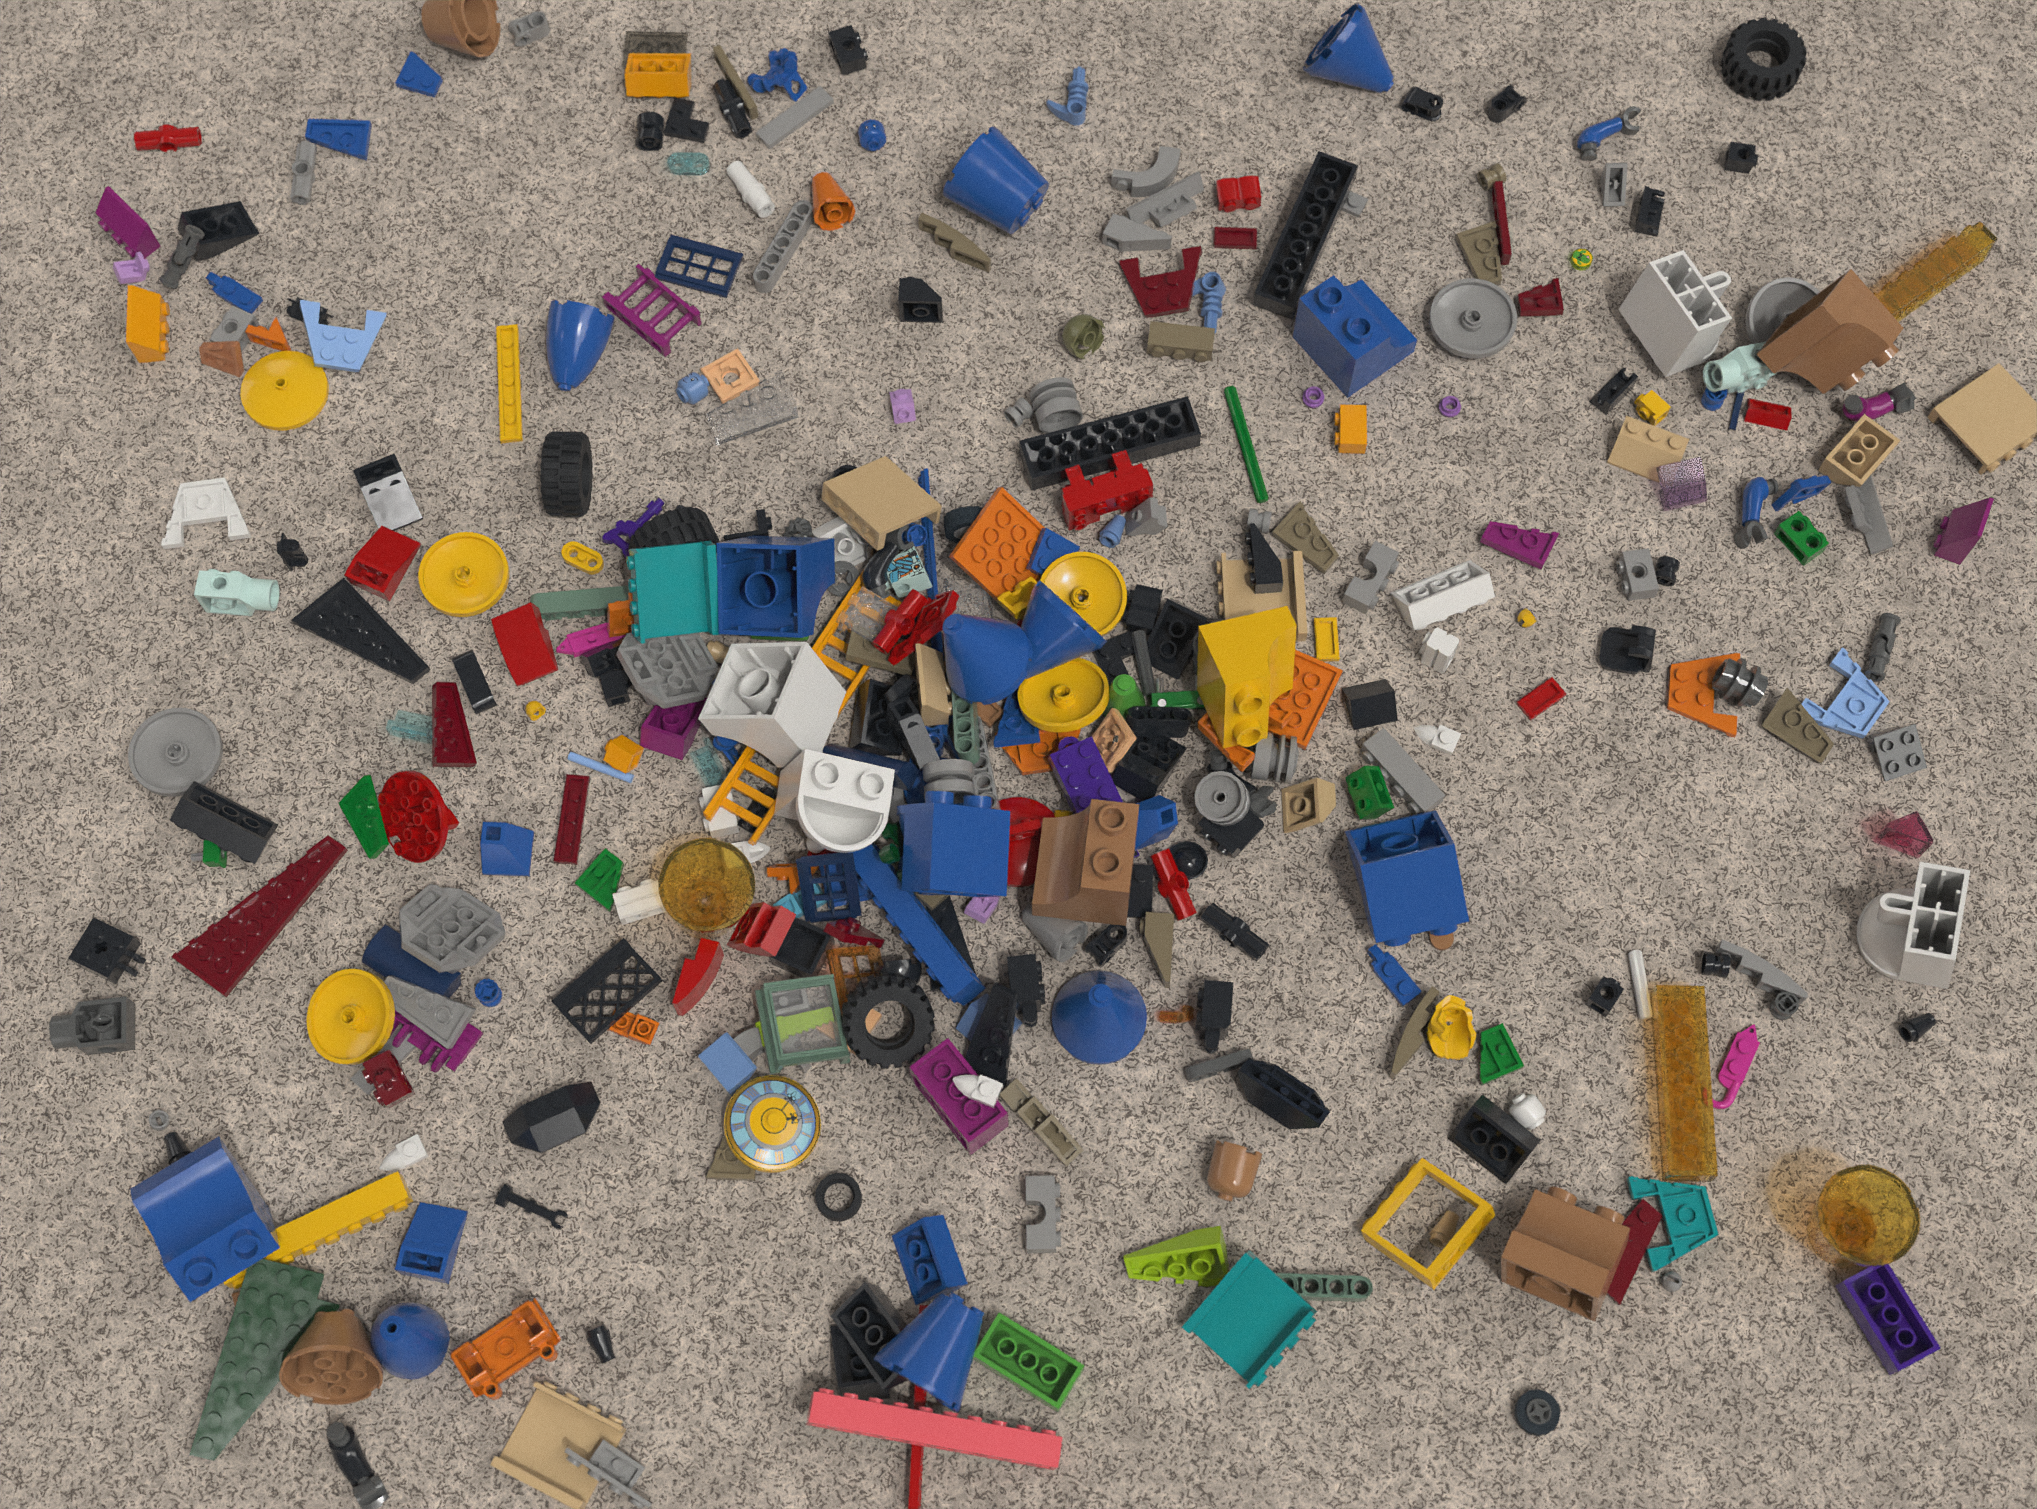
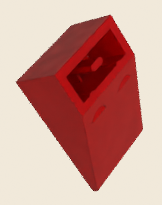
M381 526L354 556L344 576L350 584L390 602L421 543Z

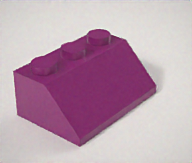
M107 186L95 212L100 220L97 222L104 232L110 231L112 239L119 246L123 244L125 246L124 250L132 259L135 257L136 252H141L144 259H146L161 247L149 225L116 192Z

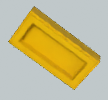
M1337 617L1314 618L1316 659L1323 662L1339 661Z

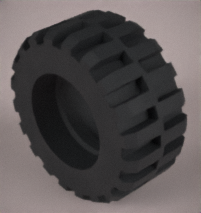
M1759 18L1758 21L1752 19L1747 21V24L1742 23L1731 33L1722 54L1720 66L1722 67L1723 77H1727L1726 83L1729 86L1732 85L1736 93L1741 92L1744 94L1743 97L1748 99L1749 97H1754L1756 101H1762V98H1766V101L1774 100L1775 96L1777 98L1785 96V93H1789L1794 88V85H1796L1806 63L1807 50L1803 46L1804 41L1802 37H1798V32L1794 28L1790 29L1787 23H1779L1777 19L1773 18L1772 20ZM1754 51L1768 53L1780 65L1776 67L1760 66L1753 62L1747 53Z
M552 431L545 437L541 453L540 481L544 510L550 516L582 517L589 510L592 492L593 461L589 437L583 432Z
M680 507L673 511L668 510L664 514L657 515L652 520L645 522L641 528L635 531V535H632L630 538L629 549L711 541L716 545L717 553L719 538L704 511L696 507Z
M881 972L880 977H875L874 974L867 977L868 981L864 983L859 981L855 985L856 989L854 992L849 991L847 994L848 1000L842 1006V1027L850 1049L855 1052L860 1060L865 1059L867 1064L873 1067L876 1064H880L881 1068L888 1069L889 1065L894 1064L895 1068L902 1067L901 1062L907 1060L910 1064L915 1061L914 1056L917 1053L921 1056L925 1052L924 1046L925 1044H930L932 1040L931 1032L935 1030V1023L933 1021L935 1016L924 990L920 985L917 986L914 980L909 977L905 979L899 973H894V976H891L888 972ZM885 1001H897L904 1004L909 1010L910 1022L900 1035L891 1039H878L870 1035L867 1031L865 1020L874 1006Z

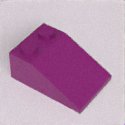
M1989 497L1953 509L1948 517L1944 516L1939 527L1943 529L1942 533L1937 535L1933 547L1936 548L1934 556L1960 565L1982 537L1994 499Z
M705 697L702 701L665 709L655 705L641 726L640 746L683 760L691 748L700 727L701 721L698 718L707 698Z

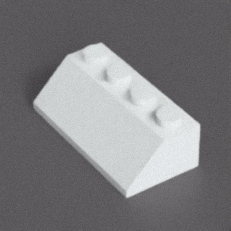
M840 516L812 530L813 538H834L835 562L847 561L855 566L868 559L866 549L869 543Z
M1471 560L1390 593L1405 623L1413 630H1421L1433 622L1444 621L1450 615L1463 613L1468 608L1474 605L1485 604L1489 599L1495 597L1490 573Z

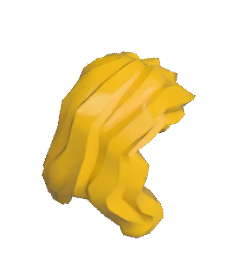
M1448 995L1435 1006L1434 1014L1427 1028V1040L1433 1053L1439 1058L1464 1059L1468 1057L1469 1050L1474 1045L1476 1032L1471 1022L1473 1019L1472 1011L1465 1007L1463 999ZM1449 1021L1453 1023L1448 1026L1446 1022Z

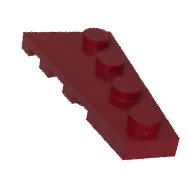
M436 682L432 686V767H474L477 761L457 683Z
M1644 1199L1640 1201L1622 1223L1623 1226L1630 1228L1629 1238L1606 1294L1618 1305H1621L1663 1216Z

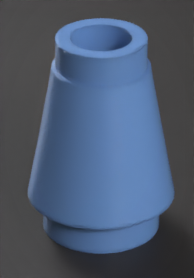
M1115 515L1100 532L1099 540L1104 546L1114 548L1120 543L1126 519L1121 515Z

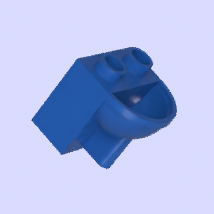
M926 791L925 803L897 806L896 815L899 817L900 830L904 837L901 891L919 892V895H955L977 898L1007 896L1010 811L991 809L992 797L964 796L963 805L953 804L954 793L946 791Z

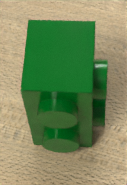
M1363 766L1345 777L1348 791L1352 796L1355 810L1360 820H1374L1394 809L1379 766Z

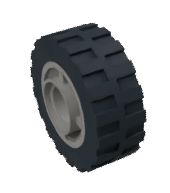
M959 507L946 513V516L943 517L946 539L959 543L984 507Z

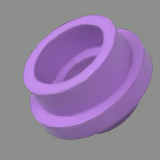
M1310 387L1303 393V402L1310 408L1320 407L1324 402V393L1318 387ZM1315 396L1317 400H1312L1309 397Z
M1447 396L1439 403V411L1446 417H1455L1461 410V404L1454 396ZM1451 405L1454 409H1448L1446 406Z

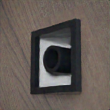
M1386 679L1342 688L1353 731L1398 721L1395 691Z

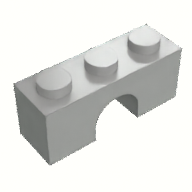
M1375 541L1363 563V567L1370 570L1374 578L1362 580L1354 576L1344 593L1342 602L1364 614H1367L1369 608L1374 609L1379 600L1377 594L1380 590L1385 591L1390 581L1387 579L1390 573L1394 574L1400 564L1397 561L1399 552Z
M1026 1176V1205H1038L1045 1212V1218L1041 1223L1026 1225L1027 1254L1056 1253V1246H1061V1231H1056V1222H1061L1060 1207H1055V1198H1060V1183H1055V1176Z

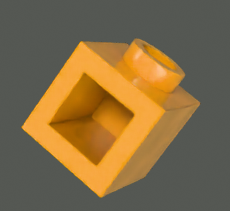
M620 735L615 739L609 740L606 744V754L603 761L610 764L612 768L626 774L638 766L644 748L627 737Z

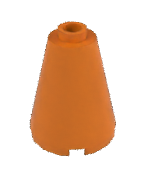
M827 172L816 174L812 179L814 221L823 230L832 231L843 228L840 224H844L847 221L850 223L854 218V204L831 174Z

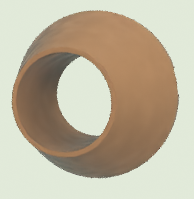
M426 0L424 2L421 13L422 24L428 38L433 43L475 57L489 56L498 45L501 26L500 23H497L495 11H498L496 0Z

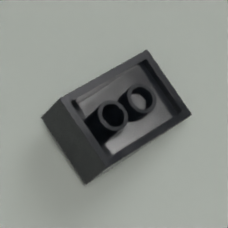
M241 201L181 212L177 228L182 238L186 232L185 227L187 225L196 226L205 234L196 246L197 250L193 255L196 261L213 258L259 235L256 226Z
M1167 599L1147 640L1151 666L1179 680L1193 657V639L1198 632V626L1210 624L1213 619L1174 599Z
M837 1325L830 1326L839 1396H843L844 1393L859 1395L858 1399L868 1401L870 1397L878 1399L890 1398L889 1389L886 1391L882 1390Z

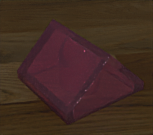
M1915 811L1887 823L1874 838L1873 842L1919 858L1933 844L1934 839L1918 811Z

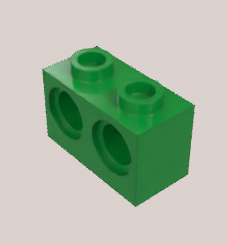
M1800 511L1779 524L1774 532V535L1803 566L1822 554L1829 544L1825 535L1818 532L1810 519ZM1791 527L1798 529L1799 532L1794 531Z

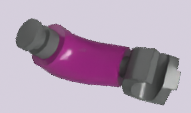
M1904 382L1887 392L1872 397L1848 396L1843 404V413L1849 420L1858 422L1864 414L1874 420L1893 411L1894 407L1898 413L1914 409L1916 397Z

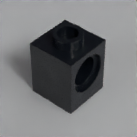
M1730 141L1725 155L1724 170L1749 174L1752 167H1756L1758 161V154H1755L1756 145Z
M1603 976L1585 1005L1606 1017L1624 988L1620 986L1617 980ZM1600 991H1607L1611 999L1603 998Z

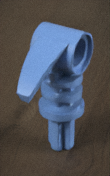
M1080 66L1074 68L1073 80L1068 84V104L1060 105L1051 100L1047 101V107L1054 115L1074 126L1083 124L1086 118V98L1089 86L1085 82L1086 71Z
M1209 272L1194 282L1195 287L1192 296L1199 293L1204 294L1203 308L1201 309V316L1205 318L1204 327L1215 328L1216 333L1217 319L1222 317L1221 302L1222 296L1226 292V287L1218 273Z

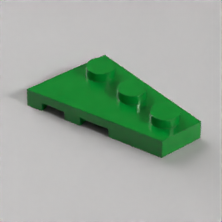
M364 775L338 804L368 858L375 859L386 849L389 843L371 775Z

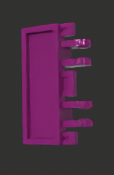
M395 1010L394 1025L390 1034L391 1036L399 1024L403 1026L392 1042V1046L398 1048L407 1035L413 1032L407 1041L423 1051L419 1058V1063L422 1065L426 1064L436 1050L439 1049L441 1052L431 1066V1071L435 1073L441 1069L449 1057L451 1058L445 1066L455 1072L482 1037L483 1032L468 1023L453 1048L447 1049Z

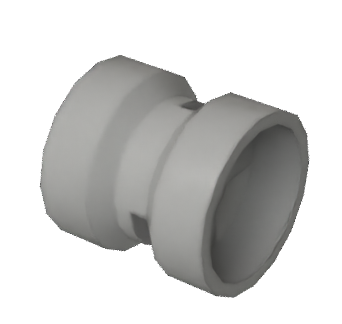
M1022 397L1015 402L1013 407L1009 406L1004 410V416L1009 422L1013 419L1016 421L1012 424L1015 428L1023 424L1025 418L1029 419L1034 415L1033 408Z
M1250 508L1246 530H1249L1250 524L1254 523L1261 533L1268 534L1272 512L1264 511L1258 514L1257 509Z

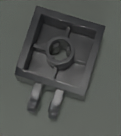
M94 917L68 958L76 966L114 984H117L123 972L133 977L137 976L138 972L136 969L128 967L131 959L139 964H144L146 961L145 958L135 953L141 943L134 936Z
M1036 954L1007 957L1009 987L1018 993L1015 1013L1023 1014L1024 1025L1032 1028L1038 1024L1037 1012H1041V1005L1045 1004L1044 984H1039V982H1042L1041 961H1036Z
M1205 980L1204 986L1199 987L1197 1008H1201V1010H1197L1195 1031H1199V1038L1204 1039V1050L1210 1055L1218 1050L1219 1040H1224L1228 1036V1029L1231 1025L1234 982Z

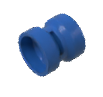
M1706 387L1701 398V404L1710 411L1720 409L1727 396V389L1712 392Z
M913 522L907 524L909 527L907 531L902 533V541H913L916 547L923 545L928 535L925 527Z
M483 979L476 985L475 995L482 1005L494 1007L501 1002L502 991L494 980Z

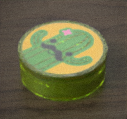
M1577 249L1572 253L1570 263L1576 270L1584 271L1590 268L1593 256L1586 249Z

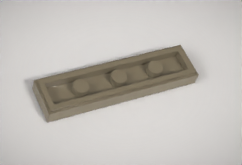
M720 45L713 47L716 63L725 78L731 83L736 96L740 97L749 118L752 120L758 118L757 105Z

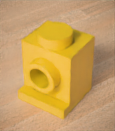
M1653 390L1649 391L1646 395L1642 393L1634 402L1637 405L1635 410L1639 417L1643 420H1648L1653 426H1656L1667 417L1671 408Z

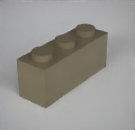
M1150 321L1147 354L1158 358L1171 356L1177 360L1189 358L1197 362L1211 361L1215 328Z

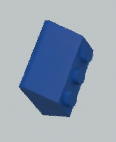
M944 1215L923 1217L892 1235L915 1305L936 1299L941 1293L947 1295L968 1284Z

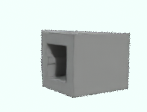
M1113 213L1103 232L1102 244L1121 252L1166 250L1171 248L1172 236L1164 231L1152 229L1146 224L1129 220L1126 216H1119Z

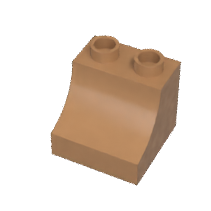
M1850 269L1787 316L1757 352V355L1774 374L1780 371L1798 374L1811 382L1823 394L1837 384L1844 391H1847L1864 377L1865 372L1861 369L1862 366L1872 361L1879 368L1897 354L1899 349L1893 342L1904 328L1854 271Z
M1091 799L1089 806L1079 813L1064 817L1043 818L1032 899V915L1126 926L1139 804Z
M1550 1186L1547 1194L1535 1189L1518 1226L1512 1230L1502 1254L1501 1281L1596 1322L1627 1245L1630 1228L1622 1225L1624 1217L1615 1210L1604 1206H1596L1594 1213L1575 1206L1577 1197L1564 1189Z

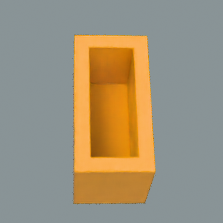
M1340 404L1339 412L1334 415V426H1338V432H1335L1334 445H1338V453L1365 454L1367 447V405Z

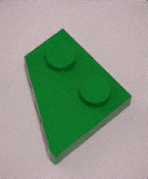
M605 848L577 879L575 885L610 912L614 904L613 894L617 893L624 863Z

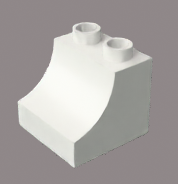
M807 642L731 644L698 719L712 735L743 743L766 756L777 767H786L805 749L823 753L824 745L834 722L837 720L838 711L846 691Z

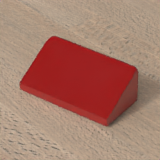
M1748 398L1744 422L1788 430L1792 419L1791 407Z

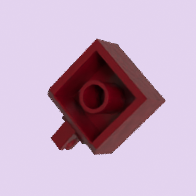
M390 1049L363 1063L365 1069L362 1070V1073L368 1084H374L377 1089L373 1094L381 1106L385 1105L390 1109L415 1095L406 1075Z

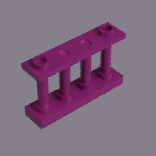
M638 263L636 270L639 278L619 296H613L610 292H606L602 296L604 306L666 357L671 353L670 340L690 321L700 326L702 324L701 314L695 306H689L660 282L649 268H643ZM645 283L654 289L636 307L629 309L625 306L624 302ZM658 297H664L669 303L649 321L646 320L644 322L639 315ZM675 308L684 314L664 334H659L655 331V327Z

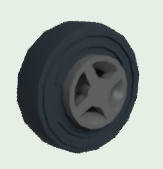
M1539 1389L1529 1390L1522 1394L1517 1400L1514 1410L1516 1422L1520 1428L1528 1434L1535 1436L1546 1435L1554 1430L1559 1423L1561 1413L1559 1404L1554 1396Z

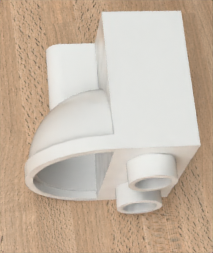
M1684 250L1649 262L1618 310L1665 377L1701 364L1713 354L1718 346L1719 336L1732 319L1719 300L1731 283V278L1723 271L1703 277Z
M805 749L780 772L774 815L798 820L802 830L807 835V848L812 853H820L824 849L840 853L859 851L873 843L881 835L887 824L895 770Z
M1920 862L1914 889H1894L1882 893L1871 900L1859 917L1856 932L1859 950L1867 963L1879 973L1893 979L1948 989L1956 960L1970 870Z

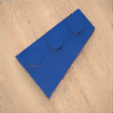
M308 119L305 137L311 143L367 161L372 124L370 120Z
M1019 688L1007 696L1003 717L999 722V730L994 739V748L1040 743L1039 729L1030 724L1021 713L1018 703Z

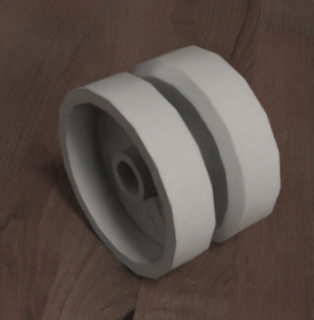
M943 759L925 764L923 766V780L928 784L924 786V799L926 791L953 792V804L963 803L964 796H975V785L969 781L974 777L973 763L963 759Z
M1224 771L1212 772L1203 777L1197 785L1194 795L1195 804L1199 812L1213 824L1220 826H1230L1241 821L1248 813L1251 803L1250 794L1245 784L1233 774ZM1221 797L1225 798L1222 802L1219 801Z

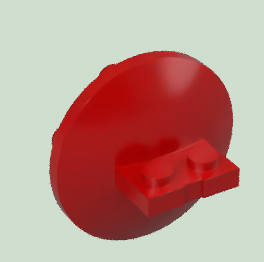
M406 770L395 773L386 781L382 792L378 795L379 808L388 842L393 847L396 855L410 862H426L438 856L446 843L448 830L455 829L460 823L452 811L445 805L440 792L433 782L420 772ZM398 836L401 841L393 846L390 838Z
M1024 797L1002 799L999 801L1000 809L1010 811L1007 886L1025 887L1034 885L1043 818H1055V815L1044 804L1033 799Z

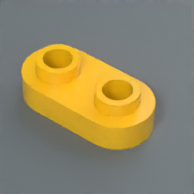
M575 541L566 543L562 548V557L567 564L590 575H595L602 571L604 561L601 554ZM576 552L578 554L576 557H570L571 553ZM591 562L597 563L594 567L589 566Z

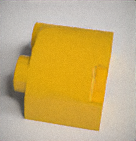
M1029 577L1025 581L1019 582L1014 592H1004L997 598L998 604L1015 619L1023 620L1033 586L1037 581Z

